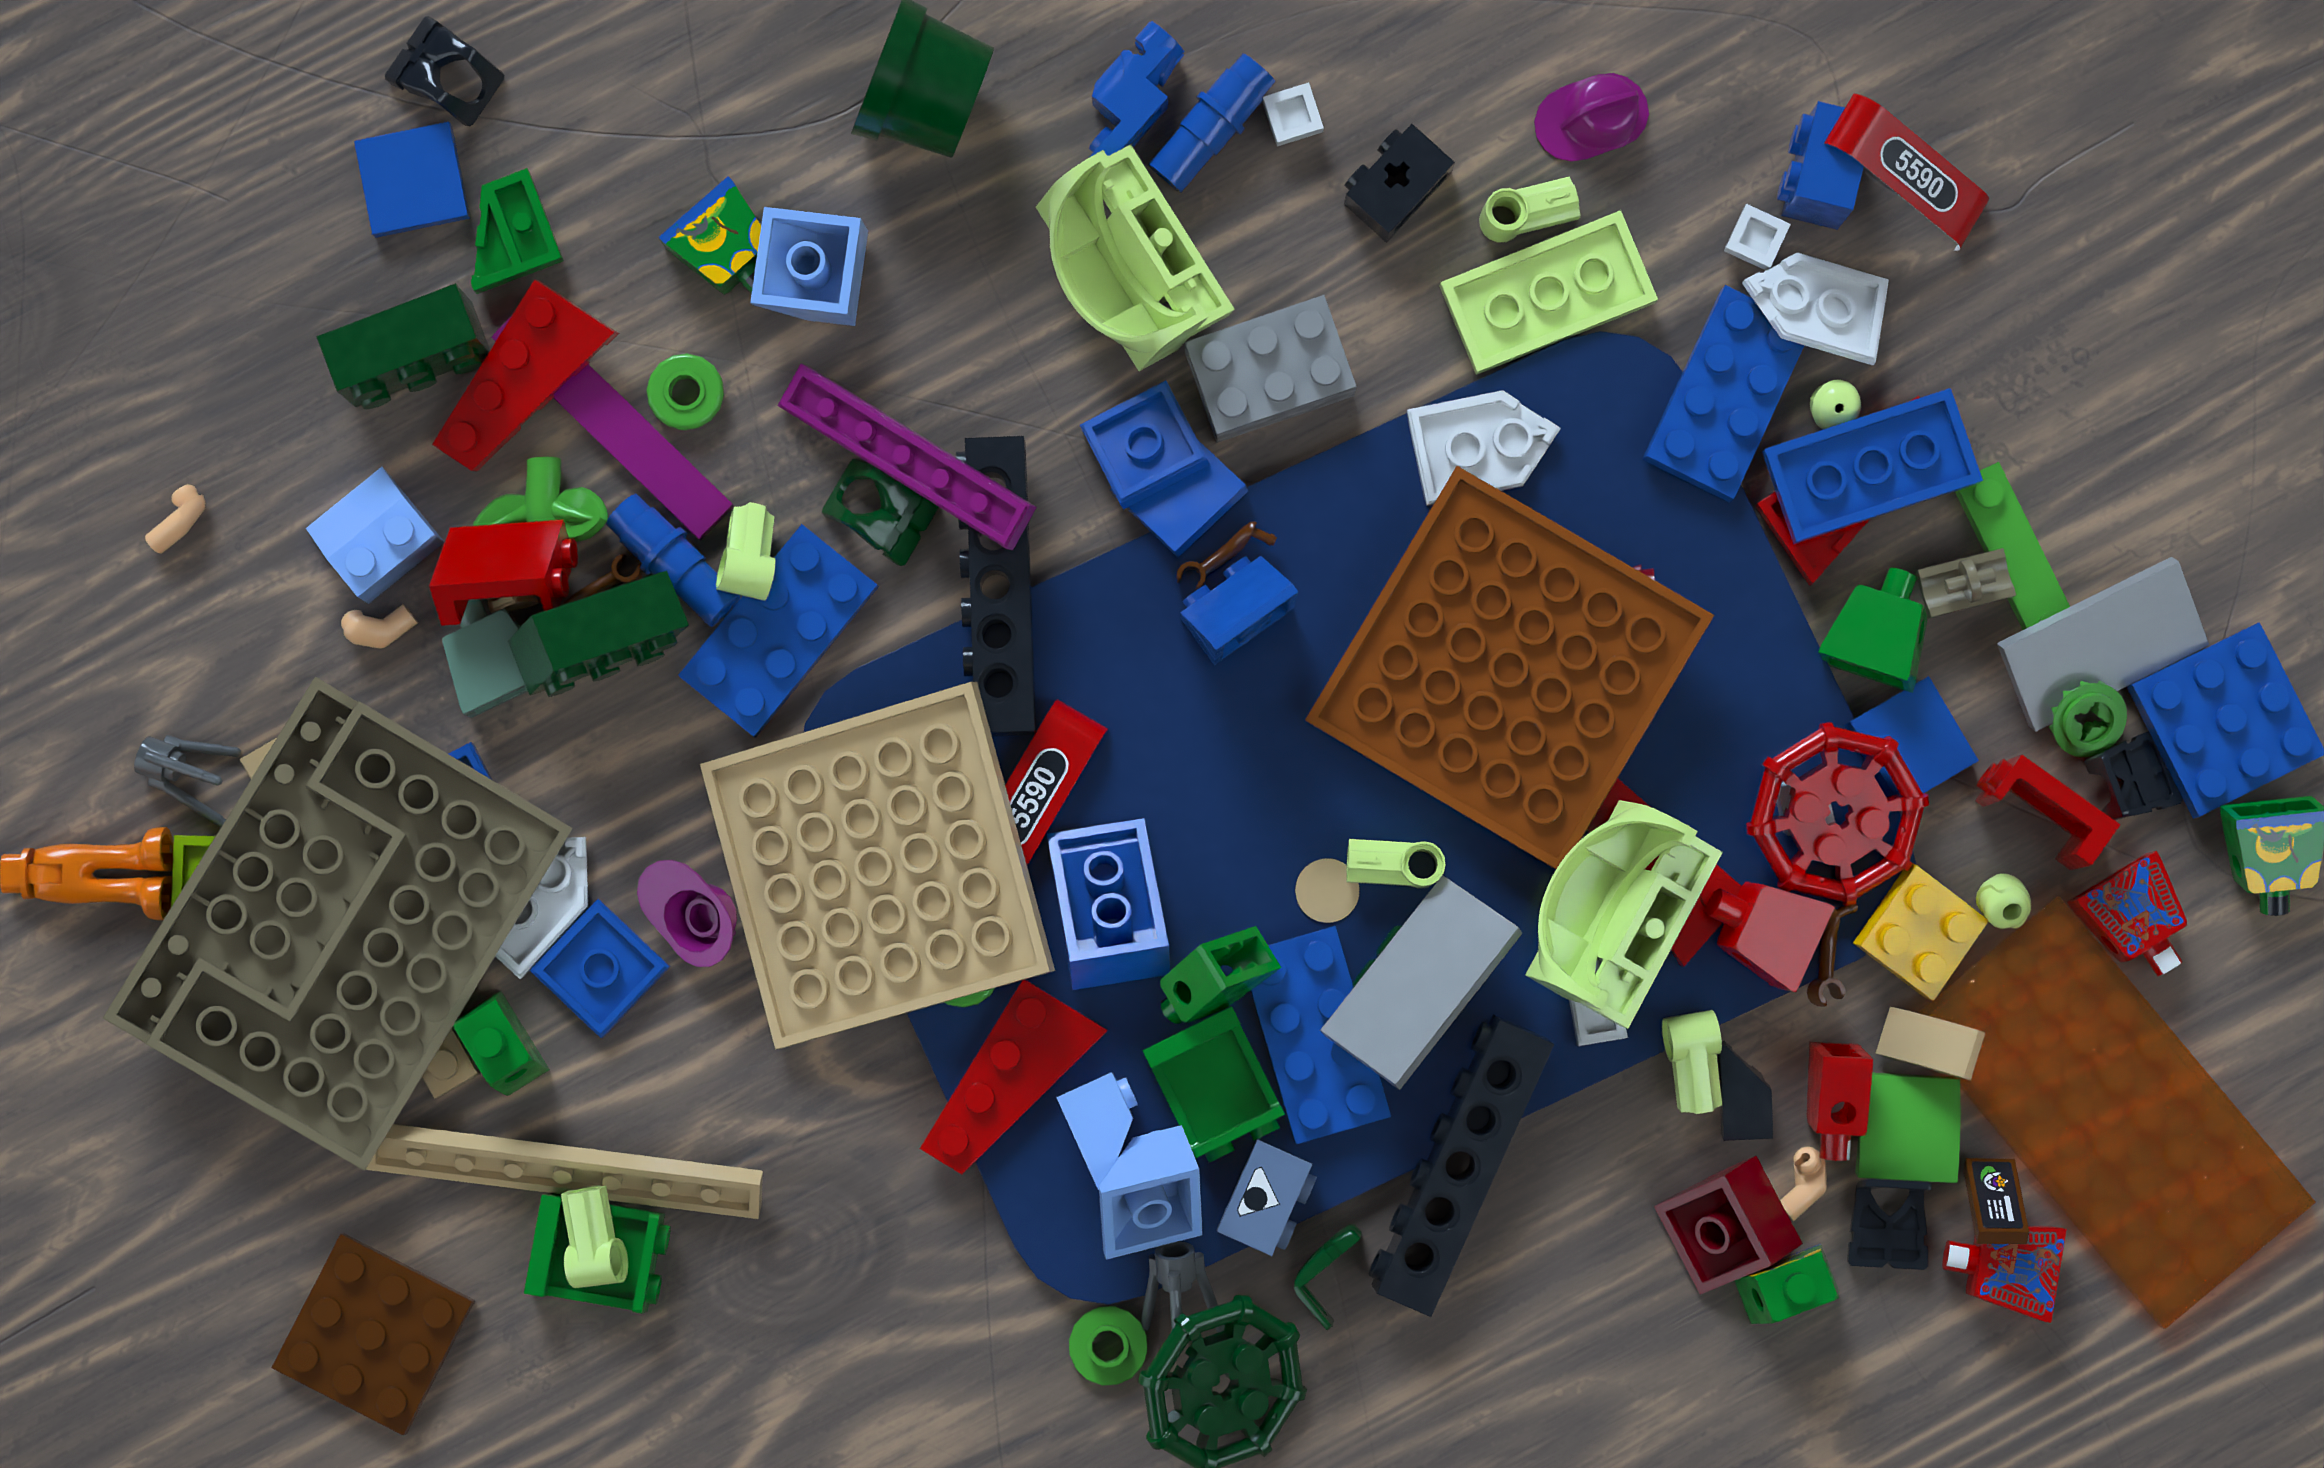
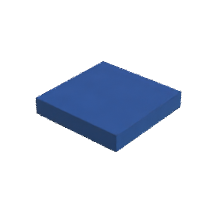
M450 122L354 141L371 231L375 238L470 219L453 128Z
M1166 380L1080 424L1123 510L1210 465Z
M1199 440L1198 442L1210 463L1209 466L1127 508L1176 557L1183 554L1248 492L1246 484ZM1111 487V488H1110V491H1111L1112 495L1117 499V497H1116V495H1115V493H1114V491H1113V489H1112V487Z
M1929 676L1915 684L1913 693L1903 690L1844 725L1850 731L1880 738L1891 736L1899 743L1897 749L1922 793L1929 791L1979 761ZM1862 754L1864 760L1868 755ZM1882 767L1874 777L1886 797L1899 795L1900 793L1885 767Z
M597 899L530 971L600 1038H604L671 966L600 899Z

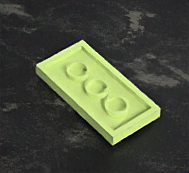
M1621 210L1442 281L1439 285L1476 375L1655 304L1658 301Z

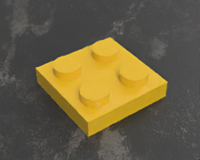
M1913 864L1908 872L1902 871L1853 944L1924 998L1934 1001L1989 921L1918 865Z

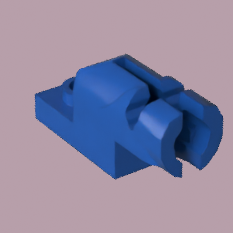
M1150 21L1135 37V46L1142 56L1132 54L1130 50H1123L1095 83L1092 104L1116 127L1113 130L1105 127L1096 136L1089 146V150L1093 152L1089 158L1102 150L1109 156L1129 145L1134 147L1168 109V96L1159 90L1157 85L1159 84L1163 88L1176 64L1184 56V50L1170 34L1153 21Z

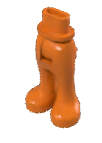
M156 827L147 830L142 841L135 844H59L38 849L24 848L21 854H3L0 860V888L2 893H21L23 899L37 898L57 903H133L142 907L147 918L164 920L171 909L172 876L95 877L93 873L95 870L100 869L172 871L173 837L170 829L167 827Z

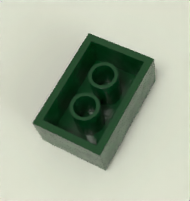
M456 283L316 336L336 391L355 407L362 405L363 409H373L391 401L390 394L408 388L410 392L429 388L437 383V376L452 370L457 375L471 372L481 366V359L486 358L490 352L473 303Z
M666 570L532 615L508 640V643L529 695L546 691L548 697H553L573 689L576 686L574 681L590 675L593 682L600 681L621 671L620 665L635 660L637 666H643L664 657L663 651L678 643L676 637L689 626V623Z

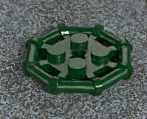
M1235 1295L1230 1302L1188 1316L1181 1313L1174 1319L1176 1325L1148 1369L1140 1372L1138 1383L1144 1389L1149 1431L1146 1435L1147 1441L1153 1449H1162L1194 1468H1222L1259 1454L1263 1457L1267 1456L1273 1451L1271 1444L1297 1403L1305 1400L1307 1388L1302 1385L1297 1347L1300 1332L1294 1323H1285L1258 1307L1247 1295ZM1225 1325L1224 1331L1202 1338L1201 1332ZM1247 1325H1251L1265 1334L1255 1344L1242 1338ZM1188 1344L1189 1347L1186 1350L1185 1354L1189 1356V1358L1187 1359L1182 1368L1177 1365L1174 1371L1170 1372L1171 1368L1177 1361L1185 1346ZM1276 1353L1279 1355L1282 1380L1271 1378L1268 1358ZM1225 1374L1230 1379L1228 1387L1221 1393L1217 1391L1212 1392L1213 1387L1220 1383V1376ZM1171 1389L1174 1410L1167 1413L1164 1391ZM1268 1397H1277L1276 1401L1270 1408L1264 1420L1258 1427L1253 1421L1261 1418L1267 1412L1269 1406ZM1187 1424L1200 1431L1196 1445L1178 1435ZM1237 1430H1241L1246 1436L1244 1439L1217 1448L1218 1437Z

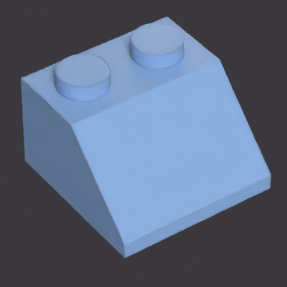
M764 207L750 303L754 306L808 321L855 326L868 230L862 219Z
M383 467L379 468L306 528L328 562L355 595L368 604L444 543L443 539Z
M1113 1072L1056 1097L1098 1190L1100 1183L1121 1153L1133 1121L1130 1108L1138 1105L1127 1079L1123 1078L1117 1081Z
M1182 1125L1133 1137L1099 1185L1103 1252L1106 1260L1202 1235L1199 1167Z

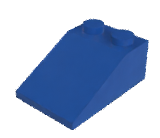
M1247 556L1241 558L1223 572L1227 579L1213 590L1204 585L1183 600L1187 608L1180 612V619L1214 666L1291 612L1295 607L1298 590L1262 556H1259L1252 562H1250Z
M1144 818L1047 834L1072 990L1164 976L1169 973V943Z

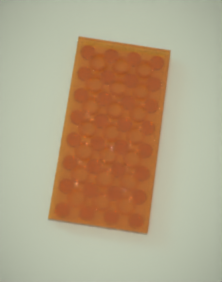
M2060 896L2050 900L2026 920L2022 926L2014 930L1943 989L1933 1001L1930 1000L1916 1012L1985 1032L1971 1080L1959 1077L1954 1078L1960 1079V1088L2160 1328L2166 1329L2316 1203Z

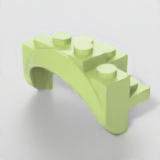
M1131 145L1109 156L1102 150L1081 162L1060 177L1036 206V209L1049 228L1050 249L1054 269L1068 300L1091 326L1124 347L1138 371L1174 353L1191 336L1228 317L1235 310ZM1103 200L1112 213L1108 219H1106ZM1167 301L1172 310L1162 304Z
M1619 800L1609 820L1582 838L1564 857L1554 872L1545 891L1540 908L1538 952L1525 975L1560 996L1581 1003L1615 1024L1628 1029L1723 852L1696 837L1695 835L1698 831L1679 820L1649 806ZM1658 857V859L1656 860V862H1655V864H1654L1652 870H1651V871H1650V870H1645V868H1646L1655 858ZM1599 960L1602 963L1595 974L1596 961Z

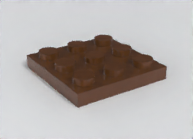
M343 1233L337 1239L271 1368L404 1436L408 1433L475 1300Z

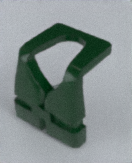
M852 459L822 508V514L829 519L846 525L874 549L882 550L884 552L882 555L898 566H904L920 541L919 531L927 529L939 506L870 463L859 459ZM871 479L879 492L881 509L865 514L852 513L842 503L843 494L854 480Z
M1354 1224L1347 1225L1322 1244L1304 1263L1295 1279L1294 1289L1296 1295L1327 1331L1333 1327L1334 1319L1305 1284L1361 1239L1362 1231Z

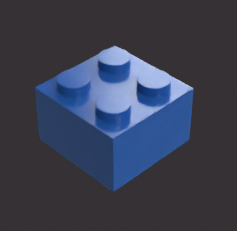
M1818 101L1809 115L1803 113L1799 125H1795L1788 149L1789 154L1796 155L1795 161L1790 162L1788 172L1784 171L1777 194V200L1785 201L1781 216L1838 230L1853 211L1864 166L1843 150L1824 144L1845 107Z

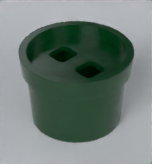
M901 0L851 134L875 141L878 140L879 136L952 158L979 93L994 47L927 15V8L917 2Z

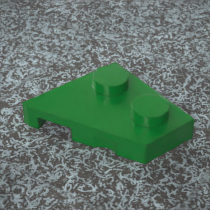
M528 168L482 185L479 206L481 217L480 224L477 226L475 242L477 248L475 272L471 279V286L476 294L564 261Z

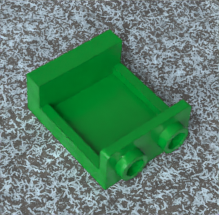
M1233 1007L1223 1010L1142 1050L1179 1126L1182 1125L1195 1159L1205 1154L1208 1163L1235 1150L1231 1142L1232 1140L1249 1132L1254 1141L1280 1128L1276 1119L1285 1115L1259 1064Z
M542 1194L524 1294L540 1297L553 1296L628 1309L640 1314L648 1312L649 1304H657L662 1284V1275L655 1274L658 1254L666 1255L670 1240L671 1226L663 1225L665 1213L610 1204L615 1238H619L624 1243L628 1254L629 1268L627 1278L622 1283L573 1288L569 1284L564 1270V1254L570 1244L561 1195Z

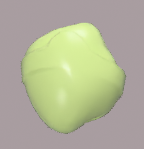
M1838 379L1823 383L1813 392L1810 397V411L1815 423L1820 428L1827 429L1857 419L1861 411V399L1858 391L1851 383ZM1841 403L1840 411L1836 412L1835 406Z
M1997 874L1989 878L1980 886L1976 895L1977 906L1984 914V917L1999 929L2019 928L2024 924L2031 911V898L2028 891L2018 878L2010 874Z

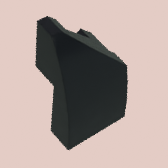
M1722 1041V1050L1720 1054H1717L1722 1098L1721 1135L1723 1141L1773 1139L1772 1089L1770 1085L1764 1080L1761 1072L1737 1055L1728 1043Z

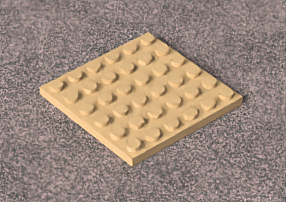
M968 682L700 764L775 1050L1055 971L977 682Z

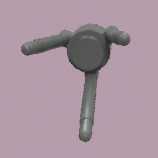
M166 735L163 741L151 736L146 737L136 754L134 762L135 772L149 777L148 786L166 792L215 825L222 827L226 820L222 815L170 783L169 780L177 781L180 775L183 774L213 785H221L223 780L220 776L186 764V755L180 751L238 757L241 755V750L237 747L181 740L170 735Z
M1177 1241L1158 1246L1155 1249V1254L1149 1255L1150 1272L1141 1320L1144 1331H1148L1151 1326L1159 1283L1162 1284L1164 1291L1170 1293L1171 1329L1176 1325L1174 1319L1182 1313L1181 1293L1191 1289L1192 1282L1195 1279L1198 1281L1207 1308L1218 1306L1205 1271L1204 1254L1201 1252L1195 1253L1193 1245ZM1225 1325L1216 1327L1217 1333L1224 1331Z

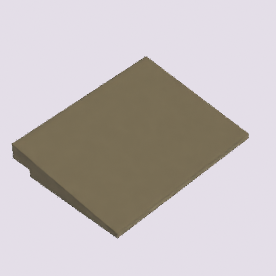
M315 677L106 1011L103 1019L365 1171L573 828L362 702H357Z

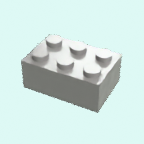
M1325 295L1185 342V355L1216 443L1353 397L1357 386Z

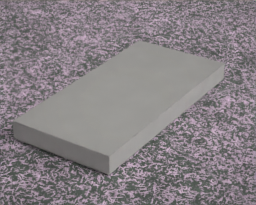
M2170 557L1998 642L1997 646L2028 726L2036 732L2053 723L2054 715L2051 707H2058L2063 699V691L2074 690L2079 687L2080 681L2098 683L2100 680L2118 691L2209 646V642L2180 563L2175 558Z
M1442 875L1320 1031L1325 1037L1400 1090L1522 935L1520 928Z

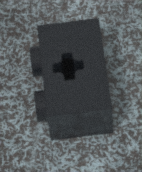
M1413 124L1403 133L1395 129L1377 149L1382 156L1369 169L1366 165H1361L1344 185L1349 190L1346 193L1344 205L1386 243L1450 176L1455 162ZM1402 172L1405 175L1403 186L1397 183L1390 189L1386 185L1388 174L1395 177Z

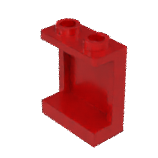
M564 519L451 527L429 584L441 626L460 625L468 601L472 599L537 595L541 598L544 611L559 607L562 598H566L569 593L571 569L576 568L578 565L577 543L575 539H569Z
M2019 755L2009 760L2003 758L1998 764L1993 762L1976 785L1982 791L1975 802L1982 807L2001 801L2007 792L2010 791L2068 832L2071 837L2058 853L2055 860L2069 870L2093 865L2121 825L2024 755Z

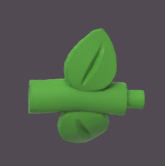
M535 457L527 459L525 495L505 494L494 499L477 516L473 526L564 519L569 539L573 538L578 542L590 539L598 533L608 520V512L603 500L589 489L578 487L567 489L560 493L561 458Z

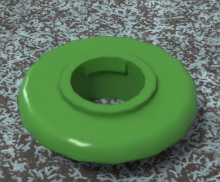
M688 353L672 355L660 362L650 375L647 386L648 405L655 417L668 427L679 430L699 428L710 422L721 408L724 397L722 378L715 366L703 357ZM682 379H691L696 381L700 387L699 397L690 405L683 406L677 404L672 398L674 385Z
M1115 1306L1098 1307L1085 1313L1074 1325L1069 1338V1353L1076 1370L1087 1380L1100 1385H1118L1131 1379L1142 1367L1147 1354V1336L1141 1323L1130 1312ZM1104 1331L1116 1333L1123 1343L1124 1350L1113 1360H1101L1094 1352L1092 1343Z

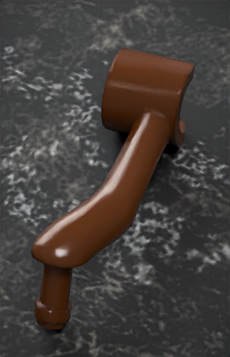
M1249 522L1225 545L1201 563L1189 561L1182 564L1177 571V584L1181 581L1185 571L1195 570L1201 578L1196 585V591L1204 586L1206 576L1235 557L1246 546L1251 536L1265 542L1269 546H1274L1277 537L1272 533L1269 534L1256 528L1257 522Z
M618 555L613 560L612 571L574 593L563 604L561 603L560 606L607 591L619 583L628 584L642 579L644 572L640 569L641 563L637 565L635 572L631 576L623 577L620 574V568L625 562L626 555Z
M1857 904L1842 906L1838 909L1834 908L1822 934L1818 978L1811 981L1807 988L1808 999L1816 1006L1825 1007L1827 1005L1823 995L1826 985L1833 998L1842 999L1845 996L1844 985L1838 979L1833 978L1840 918L1855 913L1858 910Z

